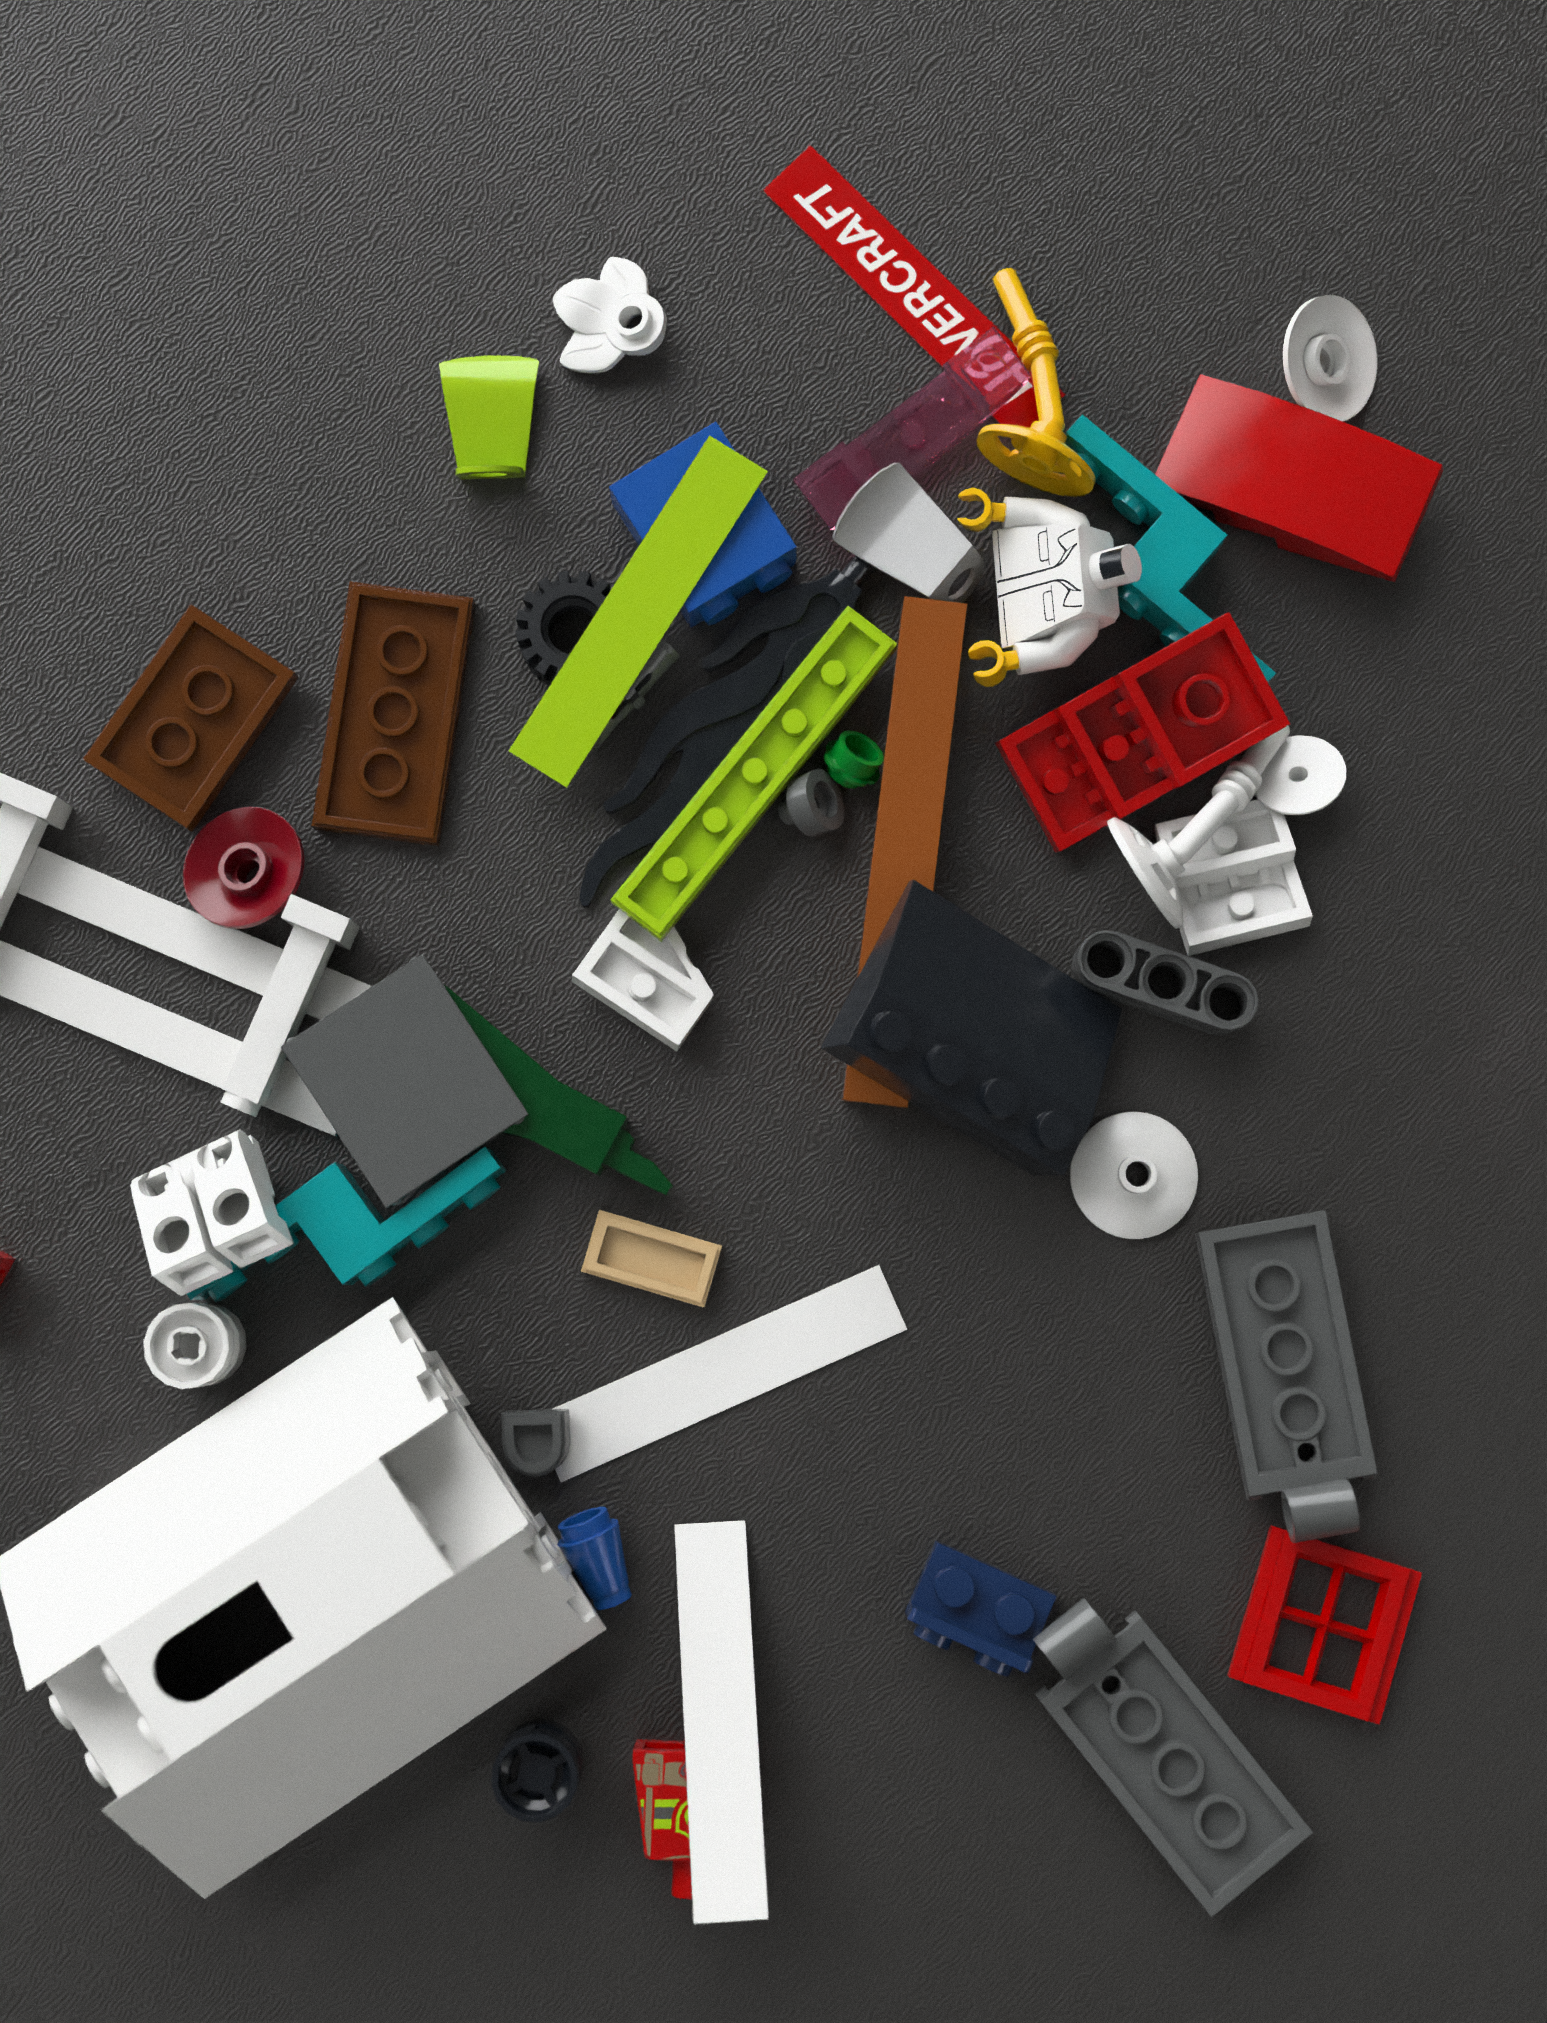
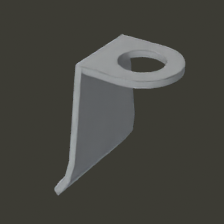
M899 462L879 470L854 494L840 515L832 535V541L848 552L933 600L963 603L977 587L985 568L984 559ZM970 569L969 577L961 589L955 594L948 596L949 589L954 580L963 571Z

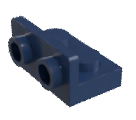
M935 1541L905 1610V1614L908 1620L917 1624L913 1632L917 1637L946 1650H949L954 1640L977 1651L973 1659L975 1663L997 1674L1009 1677L1013 1668L1029 1674L1034 1662L1031 1655L1036 1646L1033 1639L1042 1632L1057 1596L990 1564Z

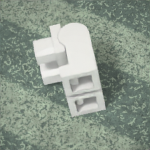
M240 1129L138 1176L131 1182L133 1201L151 1274L180 1296L234 1272L231 1261L238 1267L243 1268L294 1244L286 1221L279 1217L274 1204L275 1193L259 1142L251 1135L247 1136Z

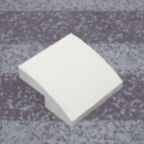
M1258 799L1249 801L1243 811L1239 813L1233 812L1194 856L1183 864L1185 871L1174 877L1183 908V925L1179 929L1188 956L1309 927L1313 915L1294 863L1296 847L1285 815L1269 809ZM1197 814L1155 824L1157 842L1163 838L1171 842Z

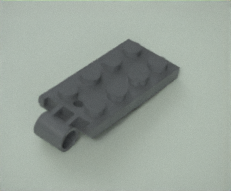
M1322 1210L1195 1233L1246 1500L1262 1499V1495L1281 1492L1283 1517L1292 1543L1358 1532L1360 1528L1358 1506L1352 1486L1348 1480L1360 1478L1361 1480L1376 1478L1378 1473L1326 1211ZM1308 1443L1311 1446L1312 1454L1308 1460L1302 1461L1298 1457L1297 1450L1301 1444Z
M1082 1598L1033 1639L1063 1677L1050 1690L1043 1685L1034 1694L1208 1914L1213 1917L1313 1832L1139 1614L1133 1611L1127 1616L1125 1620L1129 1625L1114 1636L1090 1604ZM1109 1675L1116 1676L1118 1685L1115 1690L1104 1691L1102 1689L1103 1679Z

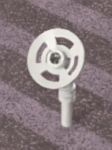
M1289 726L1251 746L1240 761L1230 763L1212 789L1213 798L1171 842L1163 838L1153 845L1139 831L1116 817L1107 821L1116 843L1137 878L1158 909L1175 929L1183 925V908L1174 877L1185 871L1183 864L1194 856L1233 812L1239 813L1245 809L1262 784L1260 775L1290 734Z

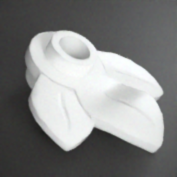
M610 257L602 269L600 281L588 278L573 280L561 287L553 296V303L557 314L570 329L575 331L560 357V363L572 371L580 373L606 372L614 367L625 354L642 356L653 352L661 345L665 337L667 327L665 311L659 302L649 295L648 279L638 265L627 259ZM642 315V320L638 326L626 329L628 323L633 318Z

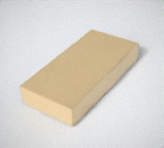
M599 1210L581 1272L705 1308L722 1245Z

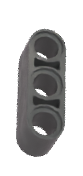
M1102 930L1094 932L1081 943L1072 957L1071 969L1074 979L1098 995L1211 1035L1223 1036L1235 1032L1250 1022L1257 1011L1258 996L1256 989L1242 975L1117 931ZM1105 947L1113 951L1119 962L1118 973L1115 977L1101 978L1093 974L1087 962L1090 949ZM1158 967L1166 968L1177 977L1179 989L1175 998L1168 1000L1154 995L1148 983L1149 973L1152 969ZM1214 989H1226L1237 998L1239 1010L1234 1020H1222L1212 1012L1209 999Z

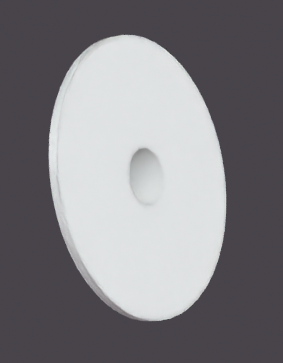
M1304 735L1287 737L1260 775L1262 784L1257 792H1255V796L1264 806L1281 814L1305 815L1319 811L1331 804L1339 796L1345 785L1346 765L1343 757L1335 747L1322 739Z

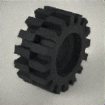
M568 571L557 572L559 579L553 582H549L547 577L537 582L539 590L533 594L529 590L524 596V609H518L516 616L518 630H515L518 645L531 672L539 680L541 677L546 680L548 686L551 685L570 655L559 651L550 640V629L554 620L562 613L570 610H580L594 617L611 591L608 582L602 578L596 582L592 580L588 572L579 571L578 577H570Z

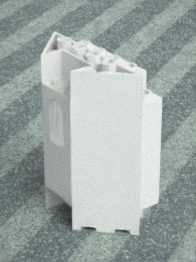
M393 1297L0 1556V1587L14 1638V1647L18 1654L27 1691L44 1682L47 1683L53 1693L49 1697V1702L55 1716L66 1729L72 1730L75 1728L88 1749V1752L85 1753V1761L91 1774L101 1786L105 1788L111 1786L118 1798L101 1811L126 1831L137 1844L147 1849L204 1899L606 1630L605 1625L572 1576L571 1572L573 1569L557 1545L558 1538L541 1512L536 1516L532 1514L465 1410L471 1403L436 1350L427 1351ZM258 1581L294 1640L205 1699L196 1702H182L166 1694L158 1682L155 1672L156 1658L161 1647L171 1637Z

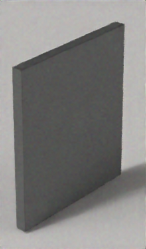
M423 954L418 957H412L409 963L296 1037H290L284 1045L280 1046L386 1208L398 1205L402 1198L509 1127L522 1123L524 1118L529 1115Z

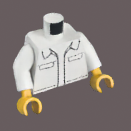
M969 488L963 490L958 495L960 500L967 502L979 501L985 505L984 512L977 519L957 518L963 528L968 531L978 532L987 528L992 521L1001 522L1003 529L992 531L1001 646L1003 649L1011 650L1003 652L999 645L989 640L973 644L968 651L971 660H981L985 657H992L997 660L996 665L992 669L973 673L975 680L985 687H993L1005 678L1009 670L1016 669L1018 675L1070 666L1098 637L1100 629L1116 622L1120 614L1117 587L1137 582L1142 574L1141 558L1138 551L1131 544L1114 547L1113 538L1109 532L1090 527L1086 515L1055 501L1005 497L1003 503H993L987 494L980 489Z

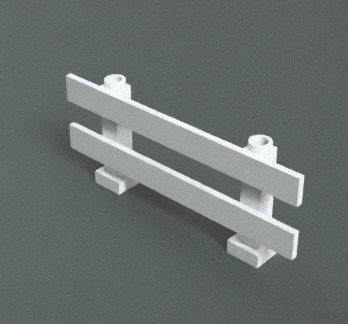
M0 773V803L2 804L0 808V929L16 894L19 893L253 991L263 997L244 1041L241 1042L1 940L0 996L225 1090L221 1103L257 1117L261 1106H264L337 1137L338 1134L291 1062L285 1060L287 1056L280 1046L284 1045L290 1037H296L305 1014L322 1020L372 987L326 967L335 945L350 950L360 927L348 917L292 894L281 916L283 920L293 926L284 949L237 929L215 925L196 912L38 847L47 825L49 824L63 830L73 807L55 795Z

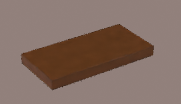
M349 582L312 819V827L315 830L439 846L476 605L474 598Z

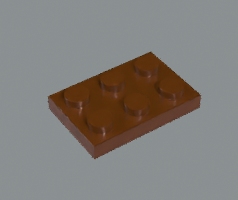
M190 604L83 760L181 826L193 832L299 677L294 671Z

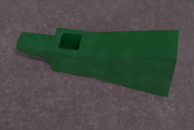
M445 986L529 1114L522 1123L514 1124L503 1131V1134L533 1141L598 1176L601 1175L605 1165L614 1169L615 1172L668 1196L673 1187L670 1181L654 1162L631 1151L635 1140L624 1130L629 1122L626 1116L556 1080L456 993Z

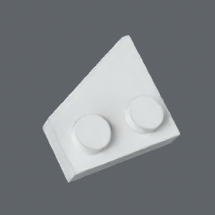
M620 909L572 974V982L676 1052L706 1011L714 996L702 973L693 966L686 954V946L675 927L660 942Z

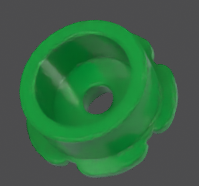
M844 731L837 740L828 742L824 753V760L828 765L827 771L835 782L846 788L855 789L857 787H864L867 783L873 785L879 780V767L884 761V755L879 746L869 737L856 731Z

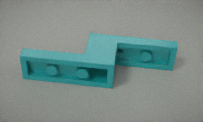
M1082 414L1066 432L1067 439L1065 444L1073 449L1094 472L1096 483L1113 496L1112 503L1121 515L1132 523L1141 524L1143 521L1150 527L1134 546L1141 558V577L1137 582L1117 587L1119 608L1133 619L1140 620L1144 617L1162 632L1159 638L1166 647L1213 621L1187 599L1182 592L1215 556L1226 539L1227 534ZM1253 654L1269 683L1276 672Z
M484 1147L385 1221L346 1166L334 1162L275 1205L279 1217L287 1223L294 1244L264 1257V1259L270 1264L293 1249L300 1242L294 1233L302 1228L342 1285H353L360 1280L365 1287H368L396 1267L397 1263L391 1256L412 1241L417 1249H419L445 1231L449 1225L443 1217L462 1203H465L469 1210H472L495 1194L501 1188L495 1179L507 1170L494 1152ZM231 1261L234 1272L187 1293V1296L190 1300H205L211 1296L215 1303H217L247 1282V1278L242 1272L254 1263L240 1268Z

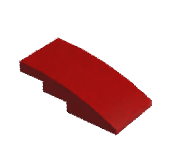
M1200 374L1155 475L1191 505L1212 511L1217 522L1272 537L1275 539L1279 549L1395 582L1444 469L1442 464L1385 438L1320 412L1256 390Z
M1227 612L995 742V745L1052 848L1057 853L1108 825L1107 821L1111 818L1122 819L1174 788L1183 786L1290 725V722L1230 612Z

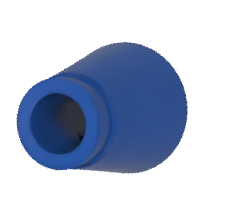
M601 1506L584 1510L562 1521L558 1525L562 1539L558 1541L557 1545L588 1596L592 1599L595 1609L604 1610L612 1608L628 1600L632 1593L628 1585L629 1579L618 1520L610 1519L607 1508Z

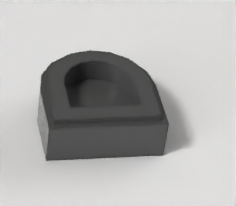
M569 1409L508 1410L501 1413L503 1451L506 1460L513 1469L522 1475L537 1477L546 1475L562 1465L569 1453L570 1446Z

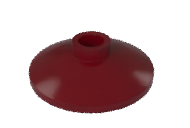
M236 808L212 819L196 835L185 857L183 884L190 904L209 922L224 928L245 929L270 920L286 907L290 895H295L301 883L305 859L300 837L292 825L282 816L265 808ZM259 867L256 876L246 883L248 872L253 868Z

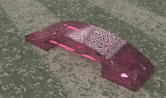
M994 326L943 364L944 372L847 446L842 441L793 479L795 485L831 531L835 529L840 515L854 494L879 470L899 462L911 477L914 478L972 433L1031 379L1029 371Z

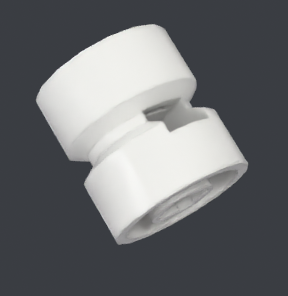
M213 1303L176 1304L165 1309L148 1326L144 1339L145 1360L151 1372L164 1384L180 1389L215 1385L228 1379L242 1364L247 1349L245 1330L238 1317L226 1307Z

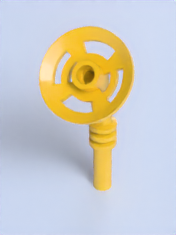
M1005 268L994 276L993 283L1015 330L1012 335L1013 344L1017 348V353L1022 359L1024 368L1032 372L1039 421H1034L1030 428L1011 424L987 425L978 434L976 439L977 446L980 452L993 465L1027 485L1062 496L1078 497L1087 495L1092 491L1096 478L1089 465L1073 449L1065 444L1067 436L1063 432L1065 423L1055 365L1059 355L1058 349L1054 344L1052 335L1049 333L1047 324L1044 321L1037 320L1016 271L1013 268ZM998 436L1010 437L1015 449L1012 451L1007 449Z

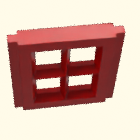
M1270 1525L1227 1676L1256 1687L1380 1725L1422 1572L1318 1539L1292 1543L1286 1529ZM1299 1558L1333 1568L1320 1616L1286 1605ZM1346 1573L1380 1583L1367 1630L1333 1620ZM1282 1618L1317 1628L1303 1676L1269 1665ZM1329 1633L1363 1643L1350 1690L1316 1680Z

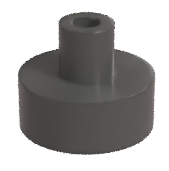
M815 769L798 775L789 781L786 790V801L779 804L778 813L785 825L795 824L805 835L816 837L836 830L842 825L845 817V805L841 790L829 773L822 769Z

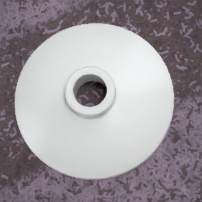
M1325 295L1310 299L1295 312L1288 325L1283 345V367L1288 388L1296 403L1337 420L1346 421L1358 414L1371 396L1377 374V350L1374 336L1362 312L1343 297Z
M1124 1112L1101 1120L1085 1133L1071 1161L1070 1183L1078 1207L1092 1224L1116 1237L1143 1239L1167 1231L1184 1217L1196 1194L1198 1168L1190 1144L1175 1126L1152 1114ZM1132 1162H1139L1148 1170V1180L1141 1187L1131 1185L1126 1179V1169Z

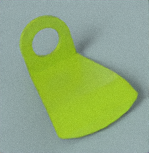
M489 355L457 358L439 363L444 400L457 468L455 469L456 476L459 479L525 478L539 360L521 356Z

